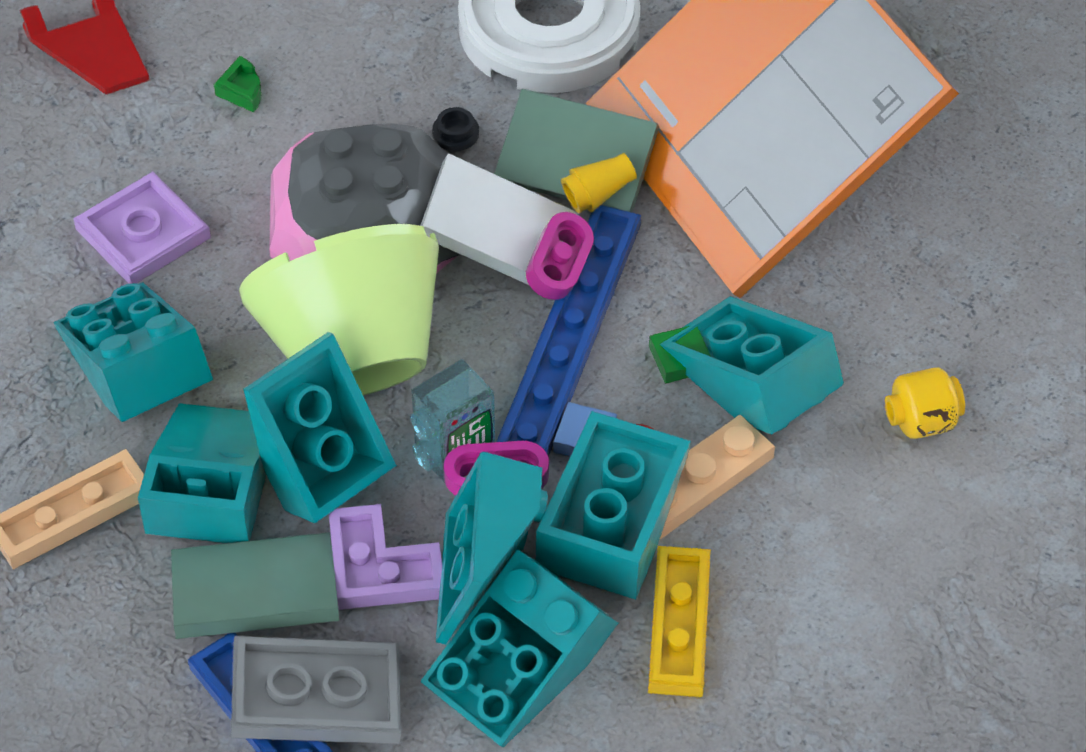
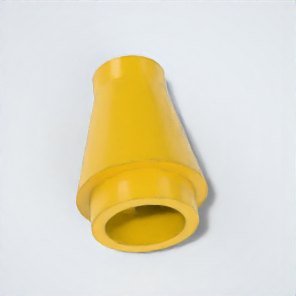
M622 153L614 158L570 169V175L562 178L561 184L568 201L577 213L585 210L593 212L627 183L637 179V175L628 156Z

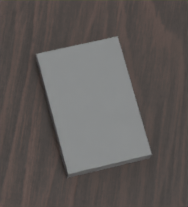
M234 636L231 738L400 743L399 643Z

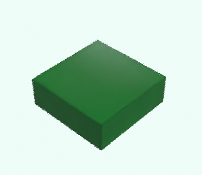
M689 326L649 335V348L665 384L689 377L686 376V367L660 344ZM698 326L674 342L711 357Z

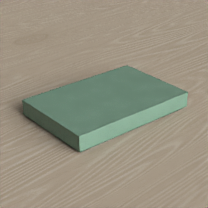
M521 89L494 174L528 190L568 200L564 193L561 179L570 175V169L614 158L625 153L633 164L637 179L627 183L602 205L633 213L659 130L658 123Z
M331 532L171 549L173 622L176 639L340 621Z

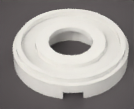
M459 0L458 3L459 37L469 59L490 78L494 70L504 76L516 79L517 89L519 90L526 89L538 93H563L595 85L620 69V59L630 49L635 50L639 38L640 0H574L583 6L580 14L572 21L559 26H542L531 23L521 17L515 6L523 0Z

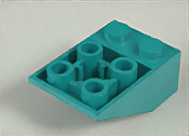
M143 282L120 286L112 292V296L95 304L86 303L70 309L66 317L53 322L56 330L104 405L121 422L214 380L196 328Z
M184 403L178 404L149 455L139 491L138 502L145 534L219 543L251 540L266 473L262 466L249 411Z
M517 549L420 682L504 748L589 665L619 623L538 561Z

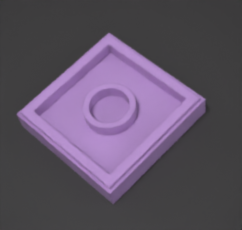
M154 172L147 174L73 218L76 230L128 284L138 283L211 238L209 226Z

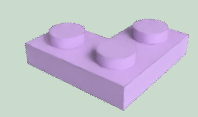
M381 504L336 508L329 513L338 610L439 599L442 574L439 542L386 548Z

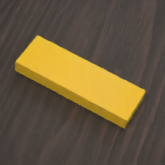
M657 547L648 693L703 697L711 549Z

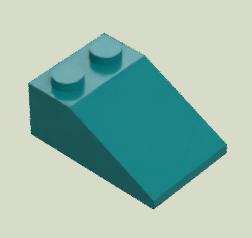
M729 296L684 326H689L688 328L660 344L686 367V376L732 417L735 418L741 415L754 428L770 435L787 427L789 422L812 406L824 401L829 394L844 385L835 342L831 332ZM698 326L711 357L674 342Z
M327 332L243 389L263 469L286 512L316 523L397 466L333 333Z
M591 411L536 530L535 560L556 575L636 600L653 561L690 450L691 441Z
M483 451L478 456L445 516L442 574L436 630L437 643L446 645L506 566L513 553L517 549L523 550L531 524L541 521L548 500L547 492L541 490L542 467Z

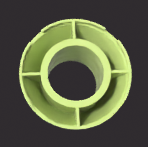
M413 224L372 226L324 237L314 241L317 251L292 261L289 260L288 253L285 252L251 272L240 285L239 293L246 309L287 359L327 332L333 333L362 394L375 393L414 377L426 367L439 254L437 237L435 233L429 234L430 237L426 236L424 226Z

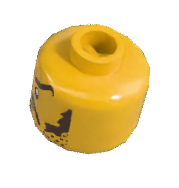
M940 367L897 376L892 385V394L885 397V411L892 426L899 425L902 432L910 439L952 431L958 423L959 416L964 415L966 407L963 389L959 380L955 376L950 377Z

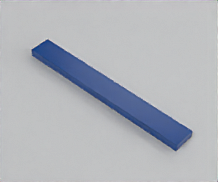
M600 205L591 212L587 223L592 228L594 242L577 283L568 295L554 301L496 442L530 441L541 446L549 457L568 402H571L640 229V214Z

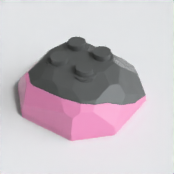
M393 123L369 124L309 133L288 150L271 174L270 257L275 258L286 252L288 253L289 260L292 261L317 251L314 244L315 240L355 229L389 224L421 225L442 162L447 153L424 130L412 125ZM439 245L436 273L455 259L459 253Z

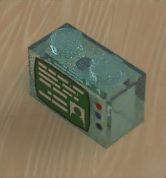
M463 359L411 389L413 413L410 415V420L414 427L415 444L412 445L413 454L423 469L426 471L433 470L445 483L444 461L450 451L465 444L495 442L494 391Z

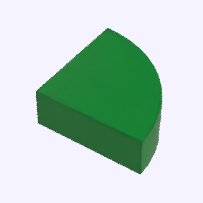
M239 56L214 83L215 96L253 113L259 106L262 95L260 79L255 72V67L246 58Z

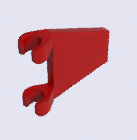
M92 0V8L96 16L47 31L37 5L20 10L24 21L23 29L30 42L107 95L150 81L149 74L124 25L114 0Z

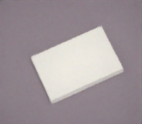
M448 153L442 162L420 226H424L426 236L430 237L429 234L435 233L439 245L529 285L526 279V268L541 233L550 219L560 212H570L577 215L580 213Z

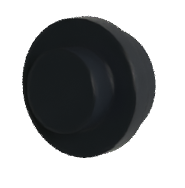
M460 107L448 108L443 110L433 123L432 137L445 150L463 151L472 147L479 138V125L468 110Z

